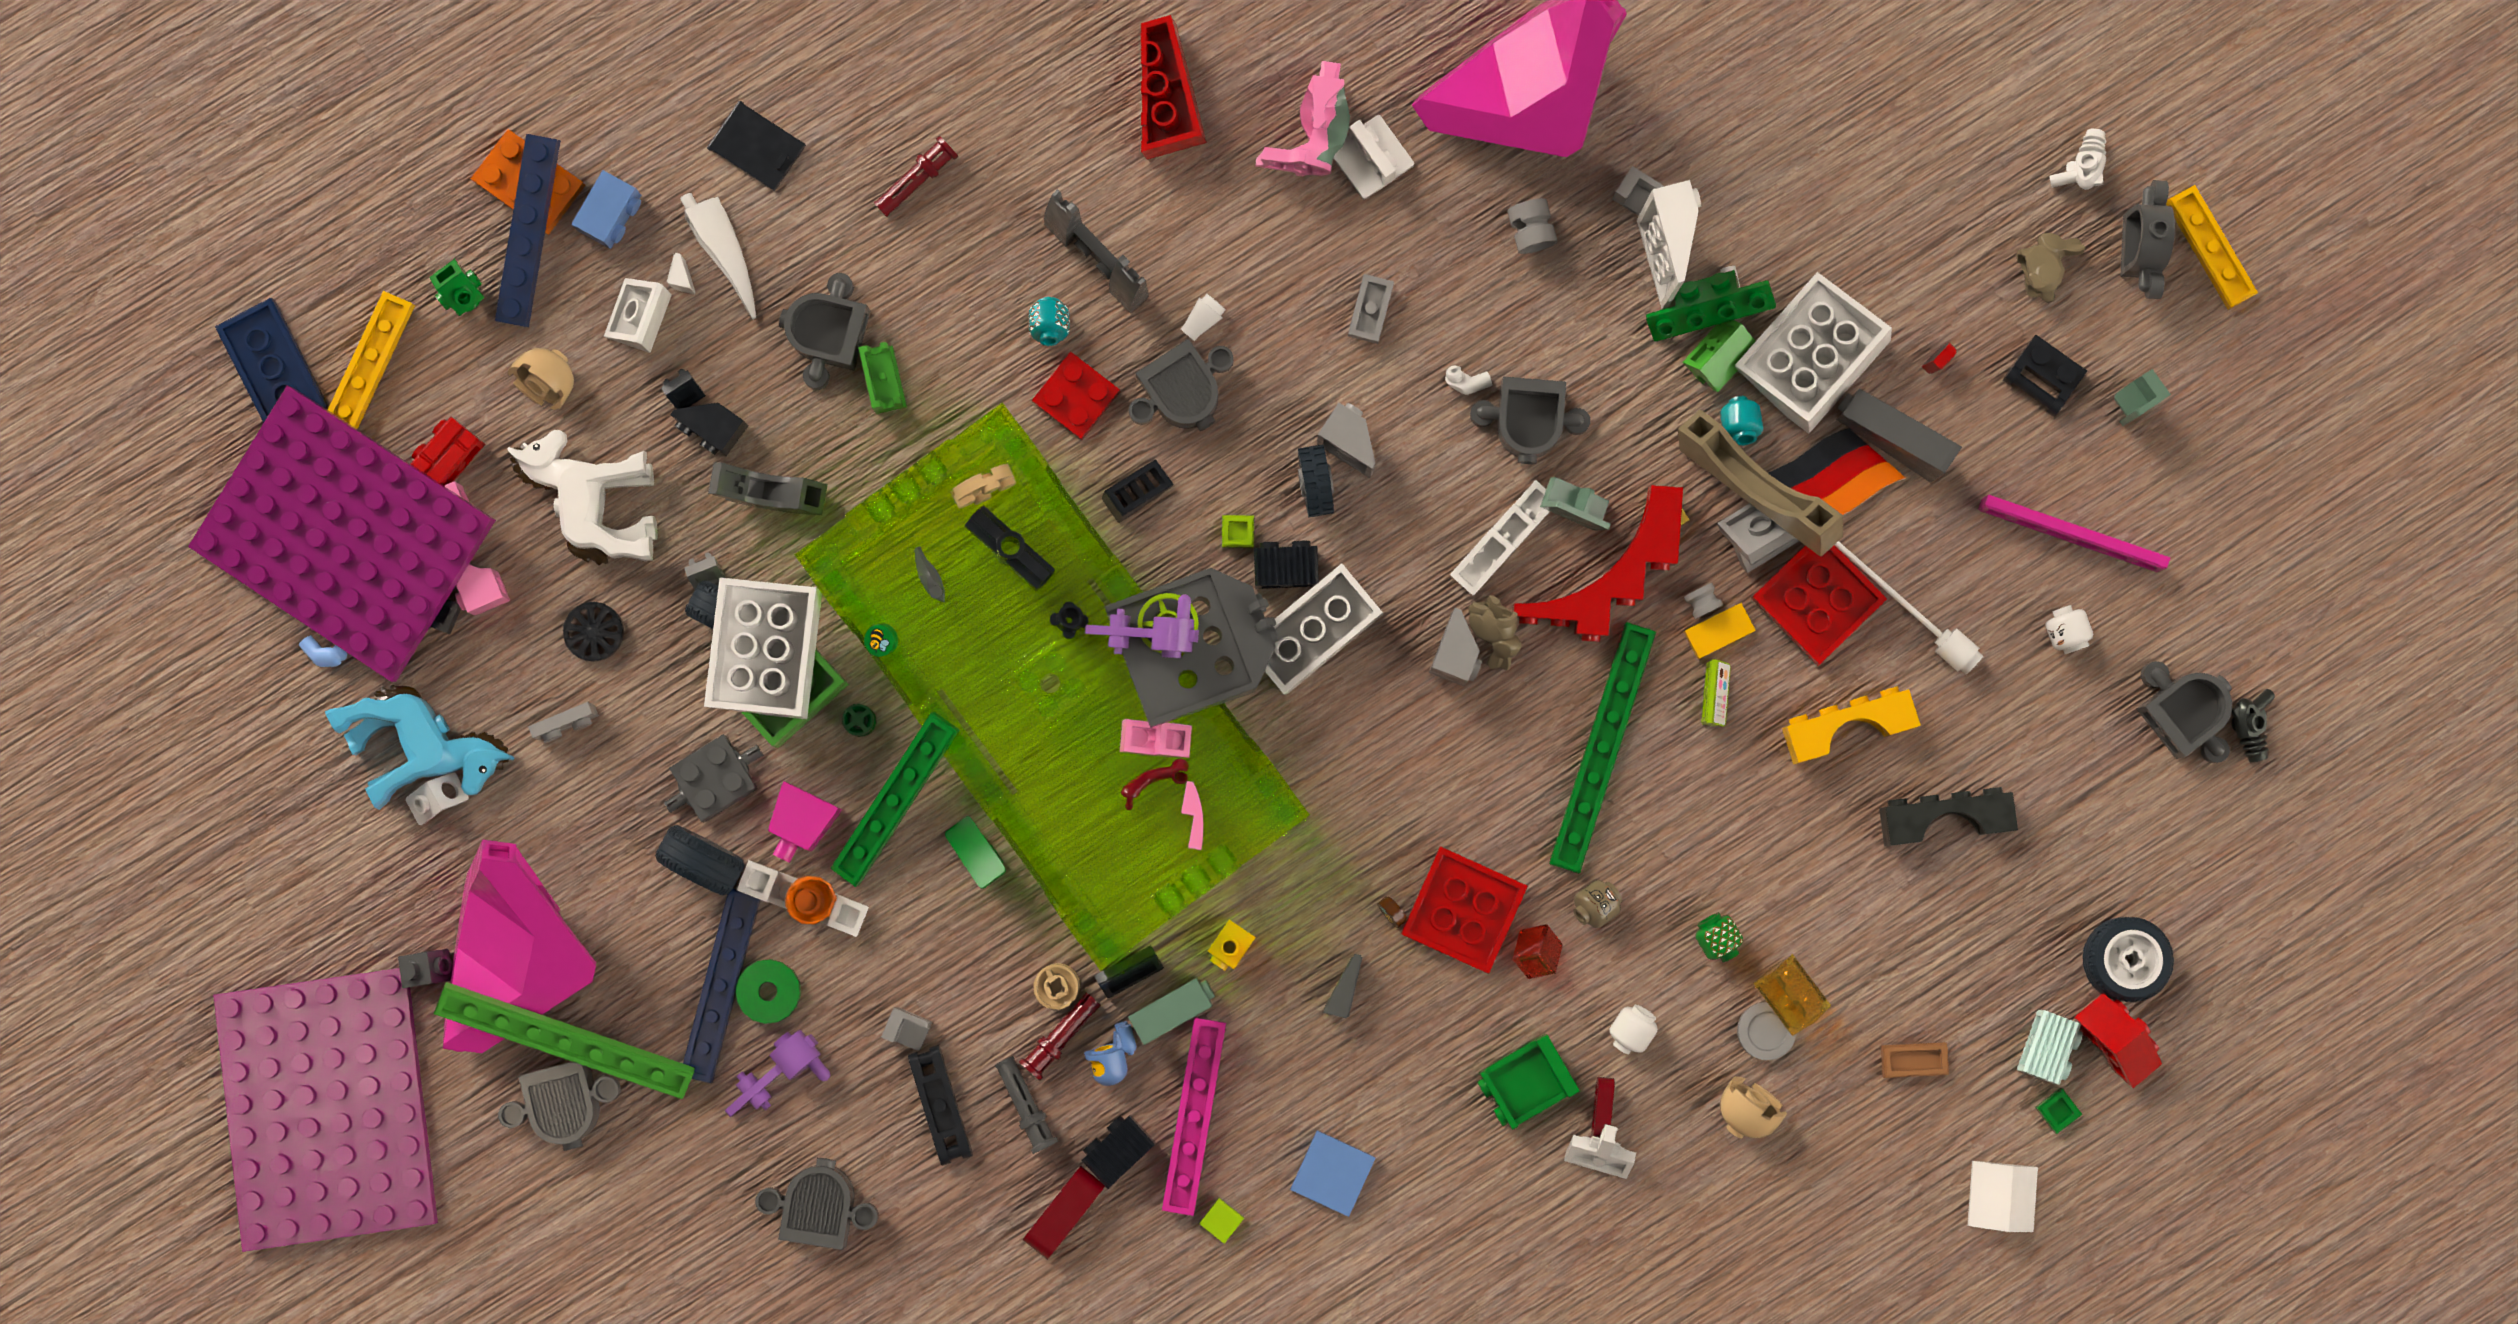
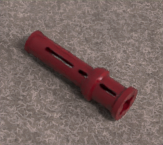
M941 136L936 138L937 142L926 153L917 156L915 160L917 163L897 180L877 201L873 202L886 217L929 177L932 179L936 178L939 175L938 171L951 159L959 157ZM943 152L935 161L932 162V160H933L939 153ZM922 169L924 170L919 176H916ZM910 180H913L902 192L892 199Z
M1085 992L1079 1002L1066 1014L1055 1029L1046 1038L1044 1036L1039 1038L1036 1048L1026 1059L1022 1058L1019 1063L1040 1081L1043 1078L1042 1073L1054 1060L1061 1058V1050L1101 1005Z

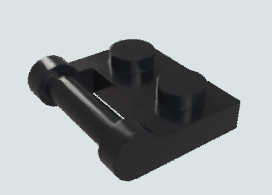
M2034 335L2004 376L2003 381L2010 386L2014 384L2048 408L2047 412L2055 417L2085 376L2087 370L2038 335ZM2022 369H2026L2058 392L2056 398L2021 374Z

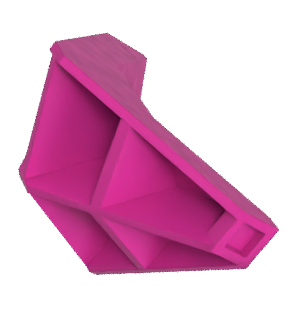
M1547 0L1526 13L1420 94L1413 102L1412 107L1429 131L1568 157L1580 150L1584 145L1609 46L1627 15L1626 9L1621 7L1618 0Z
M482 839L466 876L450 983L542 1015L593 982L596 962L567 926L559 913L560 908L522 856L516 844ZM445 1018L443 1049L456 1052L484 1053L505 1039Z

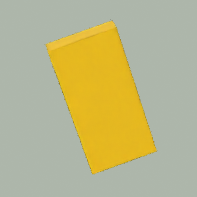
M1739 603L1683 632L1697 659H1700L1756 630L1742 603Z

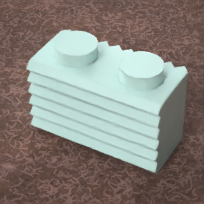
M2038 1010L2017 1070L2052 1084L2060 1085L2061 1080L2065 1081L2068 1078L2072 1068V1063L2068 1061L2072 1049L2077 1050L2081 1043L2083 1035L2079 1031L2081 1024L2049 1011Z

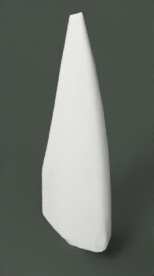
M692 193L685 194L680 198L685 207V219L699 245L728 278L752 320L756 319L753 291L747 266L732 224L719 198H711L697 204Z

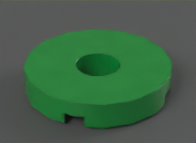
M773 959L757 961L748 966L740 975L736 986L737 1003L742 1012L753 1021L764 1024L780 1022L789 1017L797 1007L801 996L800 981L795 971L783 962ZM766 982L773 983L777 988V995L771 1001L764 1000L760 994L761 986Z

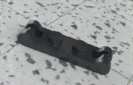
M939 1045L930 1047V1051L918 1054V1052L908 1054V1060L940 1164L944 1166L950 1164L952 1159L961 1156L963 1159L972 1157L973 1152L964 1128ZM934 1064L936 1073L925 1076L923 1067ZM955 1135L958 1144L947 1147L944 1138Z

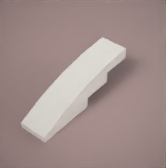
M1537 480L1531 484L1450 574L1473 596L1550 512L1540 507L1546 488Z

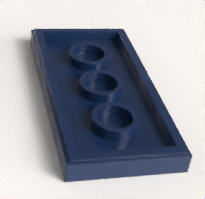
M269 298L215 326L263 423L286 386L295 388L328 410L329 406L273 298Z

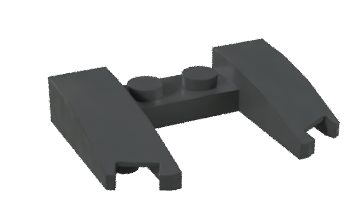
M1057 189L1051 195L1046 207L1044 225L1065 247L1074 239L1077 240L1074 243L1076 248L1086 258L1091 255L1098 262L1096 268L1106 279H1110L1109 292L1131 314L1149 297L1146 280L1144 277L1138 279L1140 277L1133 268L1129 269L1130 261L1124 255L1117 259L1082 223L1079 208L1072 202L1063 201L1062 194Z

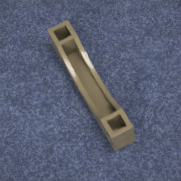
M1701 409L1678 428L1679 449L1682 453L1820 557L1843 537V515L1819 497L1797 492L1769 475L1740 448L1720 423Z

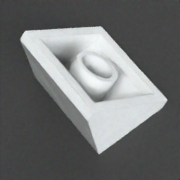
M625 278L604 337L651 353L672 294L660 283Z
M1972 1161L1968 1226L2005 1232H2033L2038 1167Z

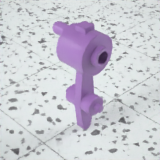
M1183 594L1178 598L1177 618L1154 617L1153 629L1130 627L1131 616L1125 615V609H1117V615L1110 614V626L1086 625L1085 634L1108 635V647L1114 648V654H1122V648H1129V637L1152 638L1151 650L1162 651L1161 657L1181 658V652L1192 653L1193 642L1198 643L1199 630H1194V620L1190 619L1191 598Z
M799 1030L793 1035L786 1032L775 1041L774 1046L776 1049L769 1055L775 1062V1067L760 1080L752 1072L747 1076L743 1071L737 1075L740 1081L736 1086L743 1094L725 1110L729 1117L736 1114L748 1102L756 1110L762 1107L766 1111L771 1106L768 1101L772 1096L765 1088L782 1073L789 1080H792L809 1067L819 1080L827 1081L830 1078V1071L819 1059L821 1053L815 1047L818 1044L817 1040L811 1034L806 1037Z

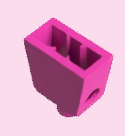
M783 781L768 828L769 832L781 837L773 855L790 863L798 846L805 850L813 851L840 815L842 809Z

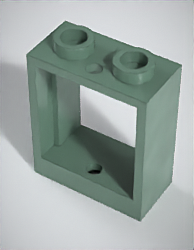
M1197 977L1128 1016L1143 1045L1212 1007L1211 999L1215 995L1208 982L1205 980L1200 983Z

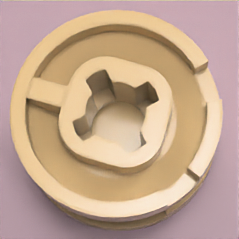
M1054 963L1043 968L1037 974L1034 981V994L1037 1000L1044 1007L1059 1010L1068 1007L1076 1000L1080 992V979L1073 968L1062 963Z

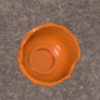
M809 875L798 878L793 882L785 897V906L788 913L801 924L815 925L829 917L836 902V895L831 884L821 877Z

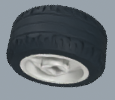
M2118 917L2103 922L2089 935L2083 949V967L2089 982L2101 994L2104 993L2113 1000L2139 1002L2149 999L2166 986L2173 971V950L2168 938L2155 924L2142 918ZM2126 955L2131 959L2130 963L2125 959Z

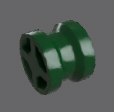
M862 704L849 706L842 716V724L845 730L857 737H865L871 734L877 724L874 712Z

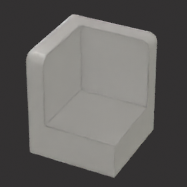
M1632 166L1616 190L1612 200L1639 216L1651 191L1664 186Z
M894 1007L881 1038L890 1042H898L919 1051L923 1046L932 1021L899 1007Z

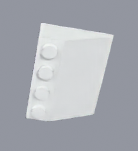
M1690 180L1653 189L1637 218L1661 309L1669 307L1686 277L1698 208L1701 207L1699 192L1697 188L1692 189Z
M1817 272L1735 364V368L1787 418L1809 434L1890 343L1892 328Z
M719 578L704 707L807 719L822 591L816 587Z

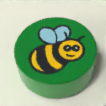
M888 624L873 625L865 633L864 644L872 655L877 657L886 656L893 653L897 648L898 635L895 629Z

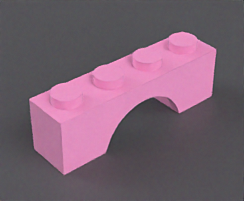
M455 481L445 485L446 488L469 502L462 485ZM469 563L456 584L459 592L455 593V597L460 608L463 611L467 610L468 613L475 616L510 601L499 572L491 568H477Z

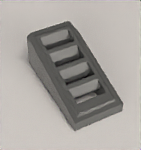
M1354 954L1351 957L1328 999L1323 1013L1343 1018L1349 1017L1362 962L1361 955Z

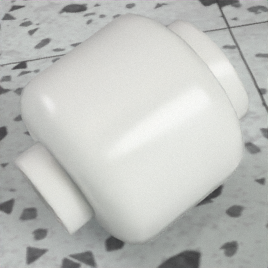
M1636 1004L1633 1007H1624L1609 1029L1611 1036L1615 1039L1613 1045L1625 1054H1630L1631 1051L1637 1053L1644 1052L1658 1031L1655 1023L1656 1017L1647 1009Z

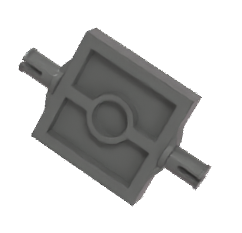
M723 734L671 766L669 769L678 782L680 793L664 801L668 811L672 813L687 803L694 809L700 821L704 823L756 791L758 788L750 776L748 765L764 756L759 746L756 744L740 754L733 748L727 736Z

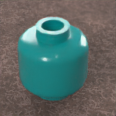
M1737 396L1730 399L1729 403L1723 406L1720 411L1722 426L1739 446L1754 443L1763 432L1760 405L1755 401L1748 400L1745 396Z

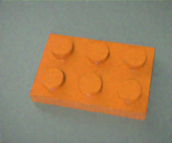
M507 129L470 179L514 210L525 140ZM558 164L555 171L545 230L547 235L550 234L586 186L581 180Z

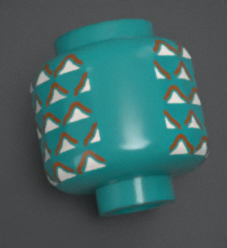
M1043 297L1030 307L1029 334L1034 340L1045 346H1054L1069 335V309L1059 299Z

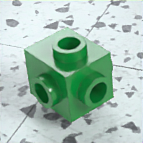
M455 258L429 277L438 291L435 295L437 300L446 310L452 308L458 316L472 311L485 298L479 289V286L482 285L481 280L471 269L466 272Z

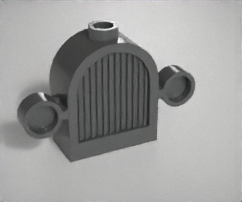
M2153 180L2150 186L2145 187L2142 204L2134 205L2123 215L2120 276L2139 278L2138 287L2142 292H2145L2147 299L2162 298L2165 284L2162 271L2169 263L2175 237L2174 212L2171 206H2165L2168 199L2169 185L2167 181Z
M836 273L829 278L827 288L830 295L822 293L806 294L794 301L788 310L783 309L779 318V327L785 329V334L791 345L800 355L812 360V363L804 369L803 380L813 390H821L829 383L830 375L824 367L825 364L855 371L859 357L858 347L862 345L871 311L866 304L846 300L852 295L854 284L850 277L844 273Z
M1186 339L1136 372V378L1150 400L1137 398L1131 402L1129 406L1131 420L1138 425L1148 424L1152 421L1154 412L1158 410L1168 423L1178 428L1190 429L1197 427L1199 431H1203L1215 422L1213 414L1218 405V386L1213 374L1215 372L1225 373L1231 369L1234 362L1231 350L1225 346H1216L1210 351L1208 362L1205 363L1190 340Z
M1503 376L1500 386L1499 407H1494L1489 401L1481 400L1476 402L1470 411V419L1478 427H1487L1494 420H1498L1497 431L1502 445L1508 452L1518 457V463L1537 464V458L1550 452L1561 436L1563 426H1565V429L1570 434L1581 435L1590 425V416L1584 409L1574 408L1568 413H1564L1565 381Z
M2155 661L2146 664L2141 670L2143 683L2151 688L2160 687V691L2140 705L2137 711L2176 759L2184 758L2201 745V755L2207 762L2219 763L2226 760L2230 753L2229 744L2223 738L2216 737L2215 734L2227 724L2231 716L2232 699L2230 691L2232 687L2229 682L2221 675L2215 677L2206 673H2192L2172 681L2169 678V669L2164 663Z
M575 1062L520 1075L518 1077L525 1105L517 1101L503 1104L499 1109L498 1119L503 1126L514 1128L522 1125L528 1117L532 1129L541 1139L552 1144H562L564 1151L583 1146L581 1139L586 1137L597 1124L600 1114L599 1101L607 1103L616 1100L620 1095L621 1085L612 1076L601 1077L594 1083L591 1068Z
M817 1158L816 1165L798 1173L790 1182L786 1196L782 1195L778 1189L768 1187L761 1190L755 1199L757 1209L763 1214H773L779 1209H783L778 1240L839 1250L847 1247L851 1220L858 1229L868 1230L877 1223L879 1212L871 1203H861L853 1207L855 1194L849 1177L842 1170L835 1167L836 1160Z

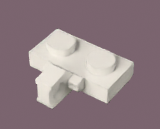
M1605 1124L1600 1138L1573 1135L1566 1150L1564 1161L1627 1179L1634 1165L1636 1153L1628 1151L1621 1147V1144L1616 1143L1615 1137L1618 1128Z

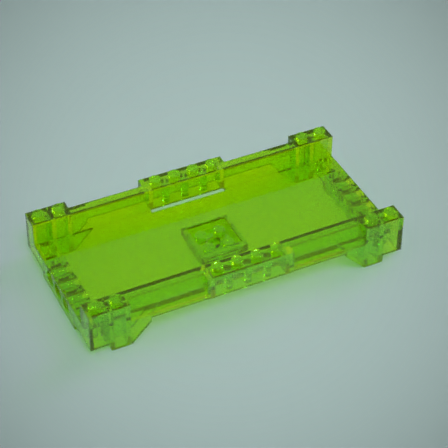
M1003 402L953 439L944 441L847 512L845 518L794 554L828 603L852 633L857 636L864 647V636L871 626L884 623L895 629L898 635V645L893 653L882 657L869 654L908 705L907 707L921 726L931 712H936L960 730L944 754V757L1039 883L1062 921L1100 971H1104L1130 952L1129 950L1310 817V814L1293 793L1290 786L1255 741L1249 737L1225 703L1167 722L1192 726L1189 758H1182L1187 761L1189 769L1188 771L1178 772H1185L1188 775L1187 781L1194 782L1199 794L1204 824L1202 850L1188 848L1194 816L1181 814L1186 783L1176 784L1172 778L1151 783L1141 791L1137 798H1133V809L1126 810L1127 798L1121 795L1123 786L1148 770L1169 767L1174 760L1180 758L1120 752L1122 720L1131 719L1148 722L1123 655L1114 654V648L1108 647V635L1085 634L1086 627L1076 631L1074 638H1064L1062 631L1057 626L1051 625L1050 616L1053 613H1058L1065 602H1073L1081 609L1083 615L1088 617V625L1110 626L1105 605L1088 581L1090 579L1094 581L1110 604L1142 593V590L1070 497L1045 458ZM1009 464L1016 481L1014 486L1003 491L997 489L991 492L992 498L981 504L974 505L972 503L964 508H958L951 495L954 487L977 474H992L991 468ZM983 505L1012 531L1021 534L1024 542L1055 569L1054 574L1038 591H1035L1009 566L1000 563L996 555L965 528V524L970 517ZM1006 542L1001 546L1002 551L1008 555H1013L1019 550L1018 546L1013 542ZM916 547H921L926 559L933 565L941 577L945 591V602L932 598L922 585L915 561ZM1067 618L1066 621L1068 623H1071L1072 619ZM1182 674L1178 678L1179 684L1184 688L1188 689L1196 685L1194 677L1190 674ZM1048 676H1056L1060 680L1058 690L1053 693H1047L1042 688V683ZM943 689L1018 792L1012 793L938 691Z

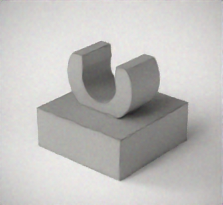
M709 552L705 553L706 559L697 563L693 558L689 559V566L684 568L694 590L697 589V585L701 581L707 580L719 586V578H726L717 560Z

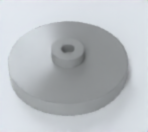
M1760 1002L1747 1008L1741 1015L1737 1026V1035L1741 1046L1748 1054L1761 1060H1774L1784 1056L1792 1048L1796 1038V1025L1791 1014L1781 1005L1772 1002Z

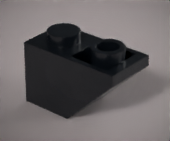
M718 402L674 409L670 414L677 421L674 425L677 429L688 437L695 433L703 439L700 445L714 455L720 451L727 456L749 426L744 420Z

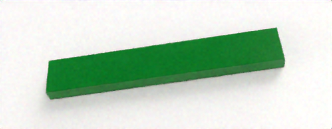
M936 712L930 713L831 866V870L854 887L861 884L960 730Z

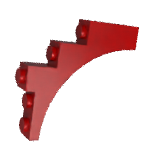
M1656 485L1648 487L1646 506L1638 530L1617 563L1594 583L1566 597L1538 603H1514L1512 612L1518 613L1519 624L1538 625V619L1551 620L1550 626L1569 627L1570 621L1575 622L1574 634L1582 635L1581 641L1600 642L1601 636H1609L1611 599H1616V605L1635 606V601H1642L1644 597L1646 564H1651V570L1669 571L1670 565L1675 566L1678 564L1683 487Z

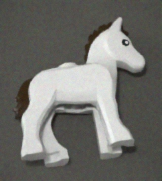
M553 430L544 438L531 444L523 442L520 448L508 447V451L512 455L510 461L513 463V471L518 473L517 477L522 479L523 483L532 484L533 488L558 490L559 498L554 499V511L556 517H560L562 534L567 539L568 550L574 556L587 563L593 560L597 565L602 563L608 564V556L614 559L626 557L645 562L653 561V540L658 538L657 521L654 516L642 517L637 524L621 530L611 529L602 525L606 497L605 489L654 485L653 467L651 464H646L647 452L642 451L631 455L627 460L619 463H602L598 465L578 460L559 459L561 451L567 444V435L560 430Z

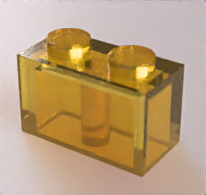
M1793 954L1770 967L1753 983L1792 1036L1815 1023L1831 1007V1004Z

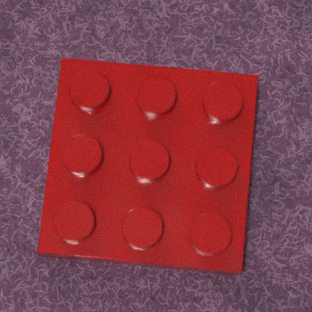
M1805 545L1751 597L1817 666L1829 657L1887 600L1835 545L1821 557Z
M1440 846L1401 935L1489 974L1528 886Z

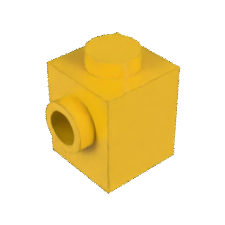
M1229 919L1208 950L1213 955L1210 961L1226 971L1228 966L1235 969L1256 937Z

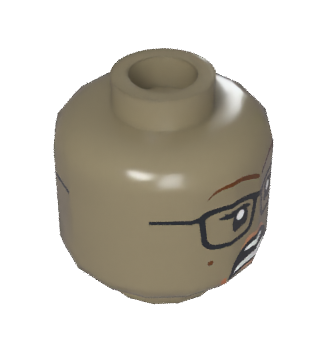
M1593 881L1575 895L1574 902L1576 908L1573 912L1578 921L1583 925L1588 923L1594 928H1600L1619 915L1621 911L1620 904L1622 903L1621 894L1610 882Z

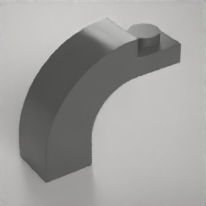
M714 462L708 494L723 497L727 501L763 509L796 514L822 515L828 484L804 477L769 475L722 462Z

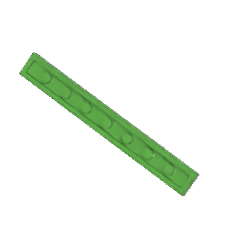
M448 982L445 983L434 1014L680 1099H683L695 1070L692 1066Z

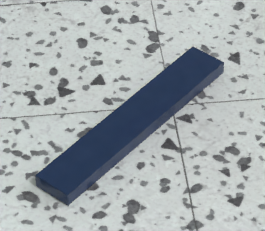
M732 889L726 897L683 1064L695 1068L692 1079L710 1084L714 1080L736 996V986L742 973L760 904V899L736 889Z

